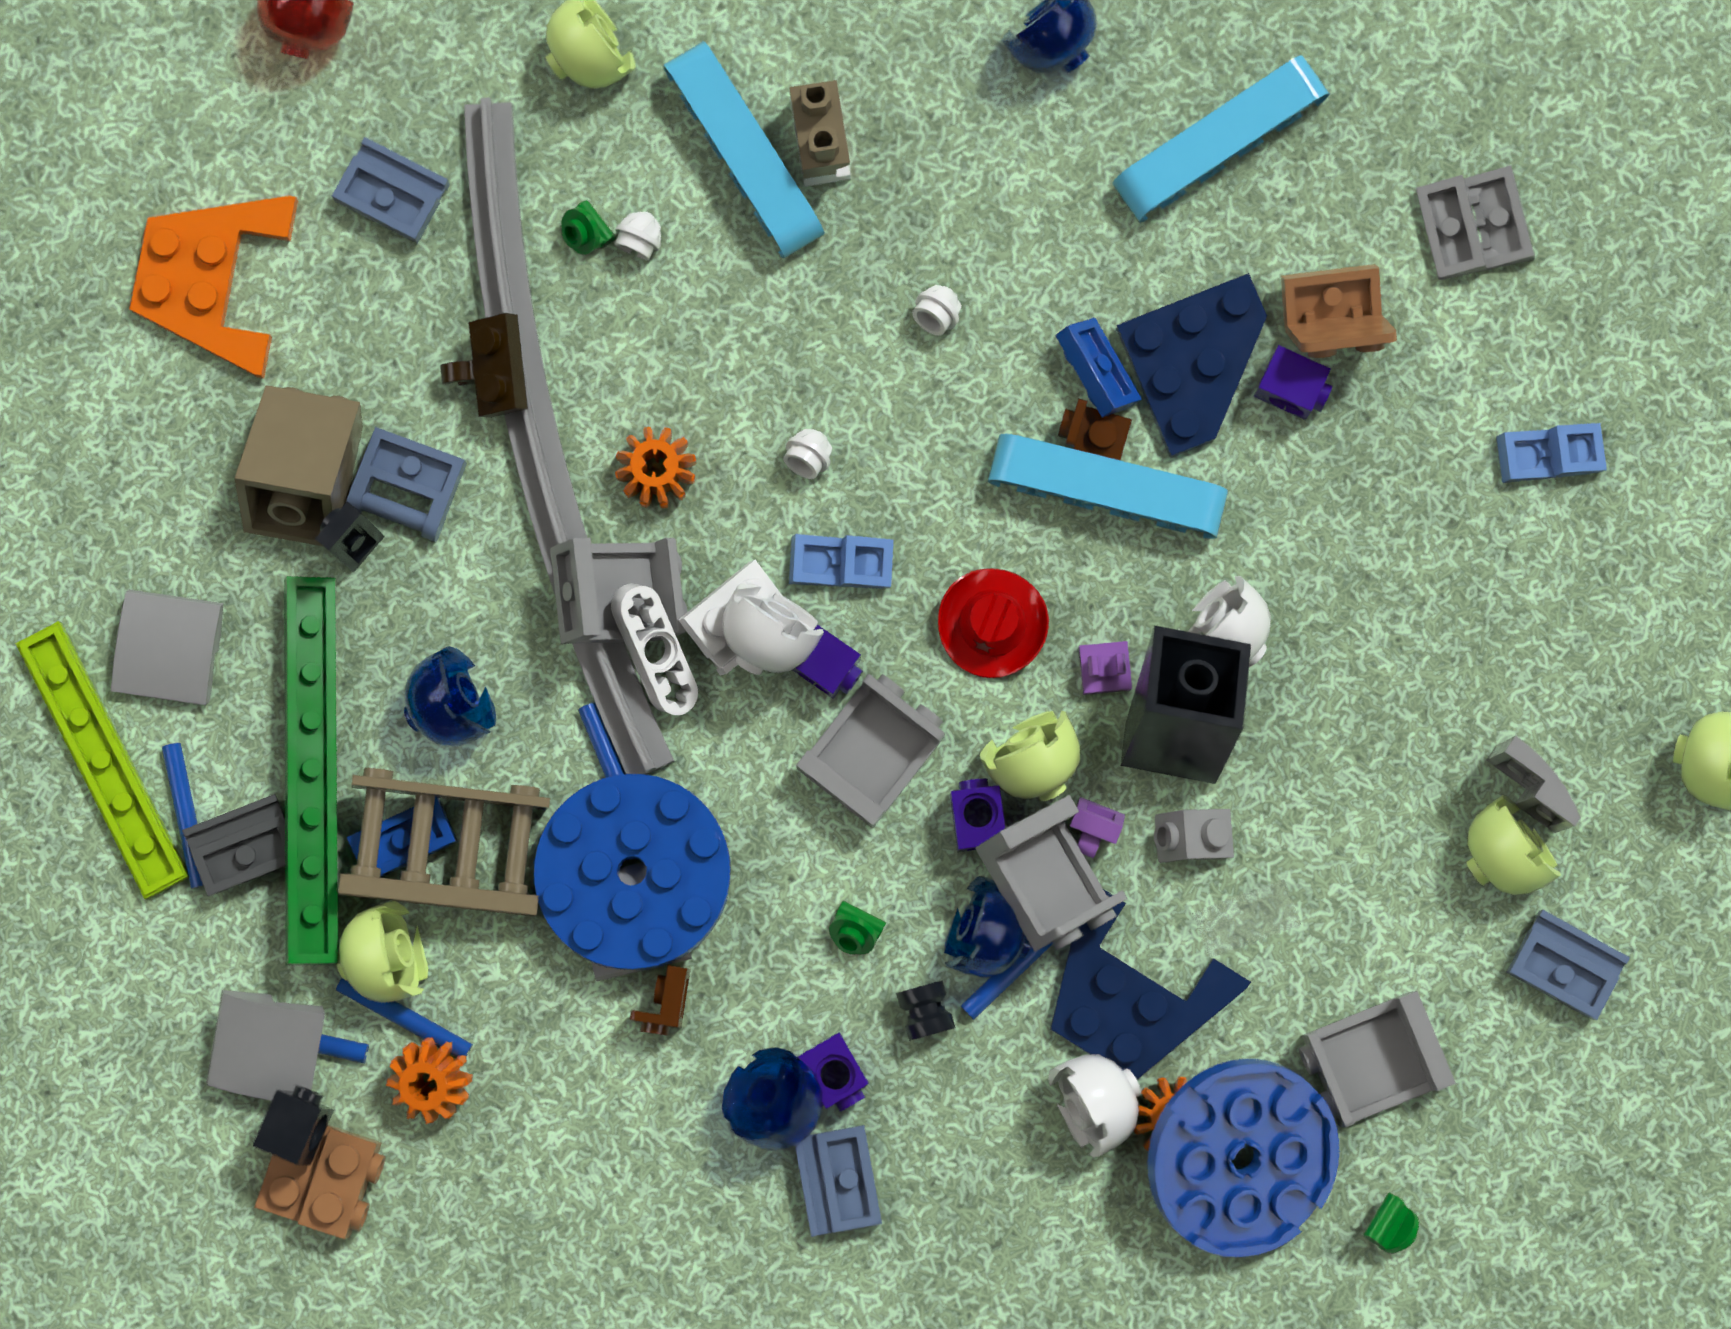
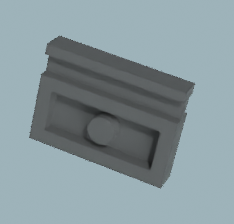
M276 794L182 830L208 896L215 895L285 867V816Z

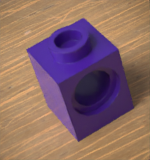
M1278 345L1253 397L1306 420L1313 409L1319 412L1322 411L1333 386L1325 383L1331 368Z
M817 624L814 630L823 628ZM823 629L824 633L806 661L792 669V671L812 685L816 683L815 687L834 699L839 690L847 695L862 675L863 670L857 667L861 661V654Z
M988 778L959 782L960 790L951 791L950 793L957 852L976 850V847L1005 829L1000 785L989 786ZM979 801L985 803L990 808L991 821L986 826L973 827L967 823L964 818V808L969 803Z
M840 1032L797 1056L799 1063L826 1109L835 1104L839 1112L865 1098L861 1088L869 1083ZM831 1060H840L849 1068L850 1079L847 1085L841 1089L828 1088L821 1079L823 1066Z

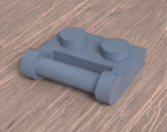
M375 427L346 502H349L361 513L366 511L422 532L421 536L423 538L437 542L467 462L462 458ZM377 480L433 501L428 514L370 493L373 481Z

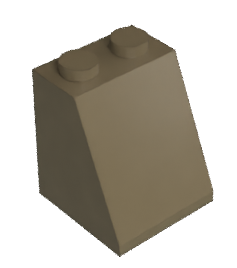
M265 386L234 478L244 532L322 546L315 539L321 532V523L331 511L342 508L350 491L363 429L360 402L351 401L342 396L329 397L307 393L293 387Z

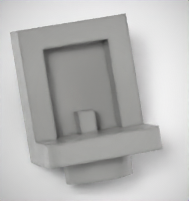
M1230 809L1179 810L1156 814L1154 841L1157 847L1158 861L1164 863L1181 860L1233 858Z

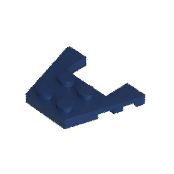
M1104 890L1108 897L1113 896L1111 893ZM1122 901L1112 907L1117 915L1115 918L1092 931L1087 923L1078 927L1083 936L1070 944L1050 1030L1090 1055H1100L1115 1062L1122 1071L1129 1069L1136 1079H1139L1247 989L1251 981L1212 958L1189 997L1184 1001L1100 947L1103 939L1126 904Z

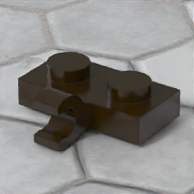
M502 313L468 322L472 360L449 362L440 365L442 384L446 385L458 382L459 386L475 384L479 417L492 418L527 410L518 314Z

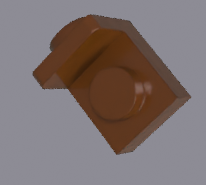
M1079 398L1075 411L1065 408L1058 432L1059 437L1066 438L1064 447L1121 460L1132 419L1116 414L1101 417L1097 409L1086 406L1088 401Z
M668 965L666 975L658 974L654 992V1004L661 1005L660 1014L631 1010L630 1020L641 1022L640 1032L669 1036L670 1026L682 1028L690 969Z

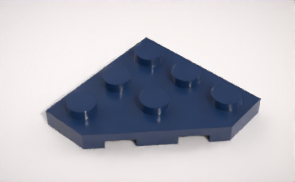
M1249 273L1116 326L1117 333L1170 458L1213 442L1217 437L1267 318Z

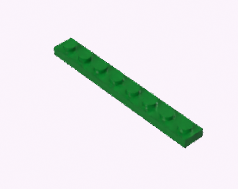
M287 576L284 580L286 966L336 965L338 963L335 578Z

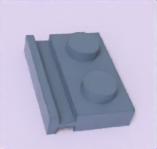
M364 137L360 150L356 156H353L331 197L335 202L418 244L440 204L439 201L443 193L450 186L448 179Z
M1539 910L1536 920L1531 929L1528 930L1506 973L1587 1018L1598 1020L1620 978L1619 975L1624 965L1628 963L1630 957L1545 910Z
M864 1125L794 1138L811 1237L882 1224Z

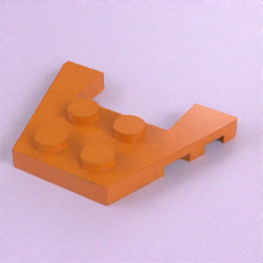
M282 196L148 217L130 310L184 340L247 371L251 375L264 379L272 341L271 335L224 327L241 235L248 234L291 241L298 199L295 196Z

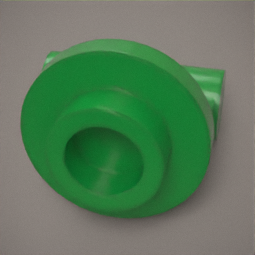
M588 200L566 211L562 216L561 234L563 240L578 254L587 255L599 248L603 249L616 239L614 233Z
M842 901L829 927V934L841 951L852 955H863L873 950L887 922Z
M1387 1193L1363 1234L1367 1240L1389 1254L1398 1253L1411 1246L1416 1239L1419 1229L1417 1214L1404 1205L1405 1202L1392 1193Z

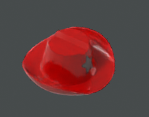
M994 568L979 569L961 576L948 588L939 607L938 630L945 651L960 668L976 676L999 678L1016 673L1034 660L1047 638L1049 615L1042 596L1026 579L1007 570Z

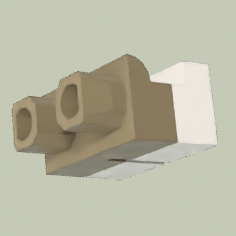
M837 80L789 87L804 187L850 180V158Z

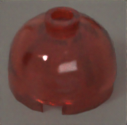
M257 0V16L260 27L269 38L282 43L280 53L308 59L310 50L327 51L336 46L344 37L351 20L354 2L349 0Z

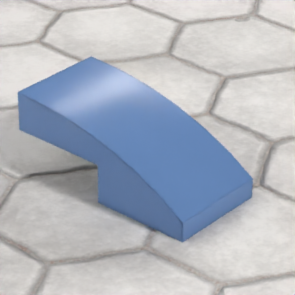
M1600 423L1558 425L1549 430L1504 432L1496 436L1502 483L1586 475L1607 470Z
M795 534L791 537L789 584L890 588L894 540L849 535L843 538Z

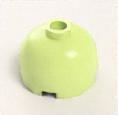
M565 0L552 14L546 27V41L551 51L546 56V60L560 79L563 80L569 76L578 85L592 89L602 88L619 81L636 67L634 57L630 51L622 57L616 48L619 43L613 31H617L607 13L595 0Z
M1053 711L1032 716L1012 727L1019 732L1012 735L1005 744L996 748L994 741L991 740L980 752V759L987 773L996 785H1000L1001 790L1008 795L1023 799L1039 796L1041 801L1053 799L1066 790L1065 782L1072 777L1080 761L1079 741L1065 711H1061L1059 719L1056 718Z
M1716 712L1705 715L1695 722L1689 736L1679 735L1674 750L1673 763L1682 765V782L1691 795L1703 803L1726 810H1731V712Z
M1502 795L1486 806L1474 818L1469 827L1467 842L1473 857L1466 861L1473 876L1482 886L1491 882L1504 893L1512 895L1529 894L1545 887L1560 877L1561 873L1554 869L1558 866L1556 860L1537 831L1533 829L1532 832L1522 819L1515 820L1512 814L1520 809L1510 798Z
M396 901L373 906L358 913L343 930L339 946L337 968L341 977L348 981L361 996L381 1003L398 1001L421 994L424 989L418 988L419 981L428 978L429 970L418 926L412 947L407 924L402 917L409 914V911L405 906Z

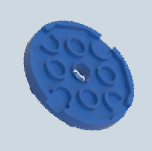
M645 774L616 775L595 781L583 787L562 803L552 815L537 846L534 861V885L536 895L539 896L538 902L546 921L554 933L572 951L584 959L606 968L636 971L649 970L670 964L684 957L710 934L719 921L728 899L731 861L725 837L717 820L703 802L690 791L672 781L657 776ZM638 859L645 863L647 873L642 882L636 885H628L620 880L619 870L625 860Z
M1237 1059L1214 1065L1185 1083L1173 1095L1159 1116L1150 1140L1147 1162L1148 1180L1153 1199L1166 1222L1182 1237L1204 1251L1226 1257H1249L1272 1251L1300 1234L1301 1231L1298 1228L1309 1218L1316 1207L1322 1209L1327 1201L1339 1164L1340 1150L1337 1126L1323 1096L1318 1094L1303 1077L1285 1066L1262 1059ZM1245 1144L1251 1146L1254 1152L1251 1163L1246 1168L1235 1169V1165L1231 1160L1235 1159L1236 1154L1245 1147Z

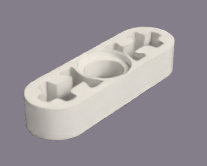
M633 583L623 585L615 592L612 598L611 611L650 702L659 711L672 715H683L694 707L698 698V687L658 594L650 587ZM632 597L644 600V604L639 607L641 618L628 612V609L634 605ZM643 622L651 624L655 623V625L650 627H644ZM659 636L664 641L665 652L659 661L650 663L645 657V646L652 637ZM665 672L667 678L655 675V673ZM668 680L681 686V689L675 693L677 702L668 700L665 697L671 692Z

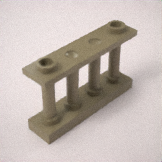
M364 768L363 776L353 775L351 788L365 789L366 795L357 866L351 867V874H340L338 895L515 915H537L539 896L528 895V885H524L532 811L533 809L547 810L550 805V798L539 797L540 788L511 785L510 793L393 780L394 771L378 768ZM386 792L415 795L406 871H401L400 880L380 878L381 869L377 868ZM435 797L464 801L455 877H450L449 886L431 884V874H426ZM484 803L513 807L504 882H499L498 891L479 889L480 880L475 879Z

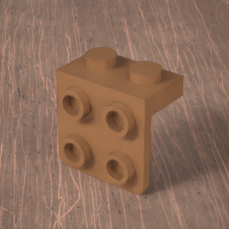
M1376 264L1281 275L1285 332L1301 352H1306L1309 357H1331L1337 354V349L1355 347L1356 351L1375 352L1384 349L1385 343L1397 341L1396 329L1382 315L1380 272Z

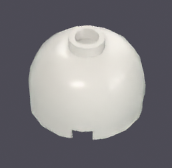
M1234 576L1237 584L1231 586L1224 580L1207 592L1192 611L1202 612L1188 632L1197 634L1202 632L1207 636L1251 644L1249 667H1251L1263 657L1267 650V646L1264 643L1270 632L1271 615L1267 603L1260 594L1241 576Z
M749 583L737 585L723 615L724 637L730 649L738 655L735 660L736 663L750 673L761 675L763 670L773 673L791 671L806 661L824 633L823 629L814 630L818 621L803 608L784 596L775 593L772 599H765L757 595L761 589L760 586Z
M1083 1055L1049 1070V1085L1059 1083L1066 1108L1058 1104L1057 1106L1075 1141L1081 1147L1089 1143L1094 1147L1089 1155L1092 1157L1101 1156L1129 1138L1136 1127L1139 1112L1136 1097L1141 1095L1139 1083L1129 1069L1122 1071L1115 1062L1100 1055Z

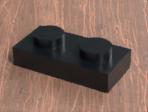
M346 502L341 509H334L325 517L320 526L321 532L315 539L352 572H355L385 536L349 502Z

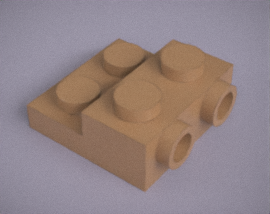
M328 1125L311 1165H296L272 1154L255 1208L297 1221L299 1225L342 1239L350 1238L352 1230L361 1231L369 1211L370 1204L363 1201L368 1183L376 1184L382 1173L386 1159L385 1155L379 1154L382 1142Z

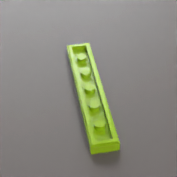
M57 621L15 643L144 899L148 900L189 878L187 869L63 624Z

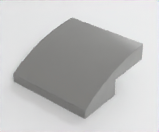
M1511 165L1468 178L1459 175L1416 188L1439 280L1535 259ZM1472 205H1473L1474 212H1475V215H1476V219H1477V220H1475V218H1474V214H1473V210H1472ZM1477 228H1479L1482 242L1480 241Z
M127 590L116 640L111 692L207 705L210 702L215 653L219 650L224 603Z
M1517 736L1495 747L1486 761L1525 788V791L1515 803L1520 809L1554 833L1576 826L1581 819L1566 787L1544 759Z
M222 990L206 1080L207 1085L224 1091L271 1101L276 1090L293 1092L295 1085L311 1090L325 1017L323 1006L273 1002L271 994Z

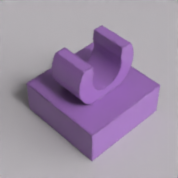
M1127 641L1079 645L1083 695L1132 690Z
M1080 797L1076 806L1079 812L1072 816L1070 826L1082 831L1077 843L1082 854L1094 858L1101 839L1116 844L1123 828L1125 814Z

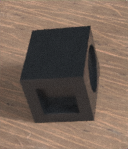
M295 1085L293 1092L276 1090L252 1146L296 1165H311L334 1109L320 1104L323 1095L300 1085Z

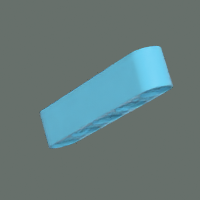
M706 42L699 43L664 64L663 68L670 82L673 80L676 82L682 94L680 98L694 120H700L706 131L704 136L718 158H724L731 171L729 175L744 198L748 196L756 210L754 215L768 237H774L780 248L778 252L780 256L784 259L824 235L823 227L813 209Z
M1303 55L1297 56L1128 167L1114 179L1112 184L1140 223L1148 219L1146 214L1158 206L1164 209L1185 195V188L1197 180L1203 183L1224 169L1223 163L1235 155L1241 158L1264 142L1262 137L1274 129L1280 132L1303 116L1300 113L1313 103L1316 106L1322 104L1330 93Z
M1014 434L999 435L988 482L997 487H1000V483L1017 486V492L1046 498L1047 494L1064 498L1063 503L1093 510V506L1110 509V515L1138 522L1140 517L1157 521L1156 526L1183 533H1186V529L1204 533L1203 538L1207 539L1217 538L1228 490L1224 487L1209 482Z

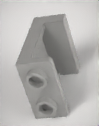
M572 538L550 548L561 644L624 642L611 611V601L615 592L620 587L631 583L652 588L662 602L675 635L686 632L679 622V619L687 613V606L682 597L680 580L682 561L677 552L675 538H663L653 543L591 544V538ZM632 597L634 605L628 609V612L641 618L639 607L644 604V600ZM643 622L644 627L654 626L655 623ZM659 636L652 637L649 641H659L662 640V638Z
M870 674L865 677L861 687L810 751L807 750L796 764L797 770L872 828L876 826L945 737V733L939 728L943 721L922 704L915 710L903 701L901 696L905 693L904 690L883 674L878 680Z
M1070 795L1000 831L975 848L1034 951L1051 942L1056 950L1061 949L1083 936L1078 927L1084 923H1087L1092 931L1115 918L1117 915L1112 907L1127 899L1123 890L1111 897L1106 895L1064 821L1079 812Z
M1418 991L1405 993L1302 1035L1305 1046L1299 1048V1053L1303 1064L1310 1076L1318 1074L1324 1088V1092L1319 1094L1327 1102L1339 1127H1349L1358 1120L1430 1091H1439L1456 1084Z

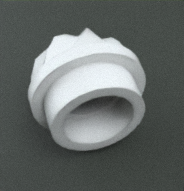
M648 212L630 213L615 229L618 237L614 245L629 254L632 250L636 251V257L643 260H649L653 250L658 251L661 246L660 225L653 215Z
M935 285L921 292L916 298V307L912 313L913 318L925 331L933 335H942L946 330L953 329L958 323V314L962 305L957 298V294L952 289Z
M804 429L788 440L786 444L787 452L783 459L788 468L794 473L807 479H815L819 472L827 470L830 465L829 457L832 446L822 432L814 429Z

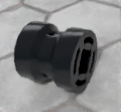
M943 980L896 993L900 1008L909 1011L907 1016L909 1021L905 1026L909 1041L956 1028L952 1013L946 1011L945 1006L941 1005V1001L946 996Z

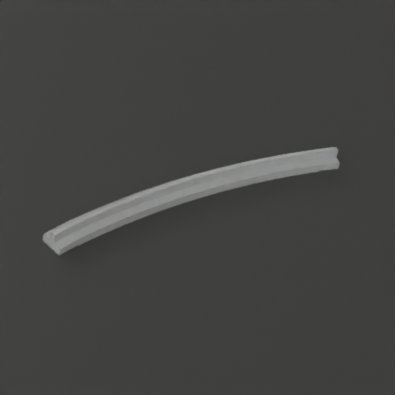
M481 98V104L464 105L469 190L485 317L502 313L518 314L528 409L505 414V420L534 531L555 594L550 548L572 538L588 537L561 445L536 327L520 212L512 102L492 103L491 98ZM624 642L573 644L596 706L626 774L647 775L675 762L649 706Z

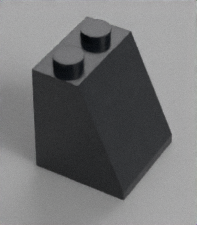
M1154 626L1125 723L1121 766L1216 784L1243 731L1251 644Z

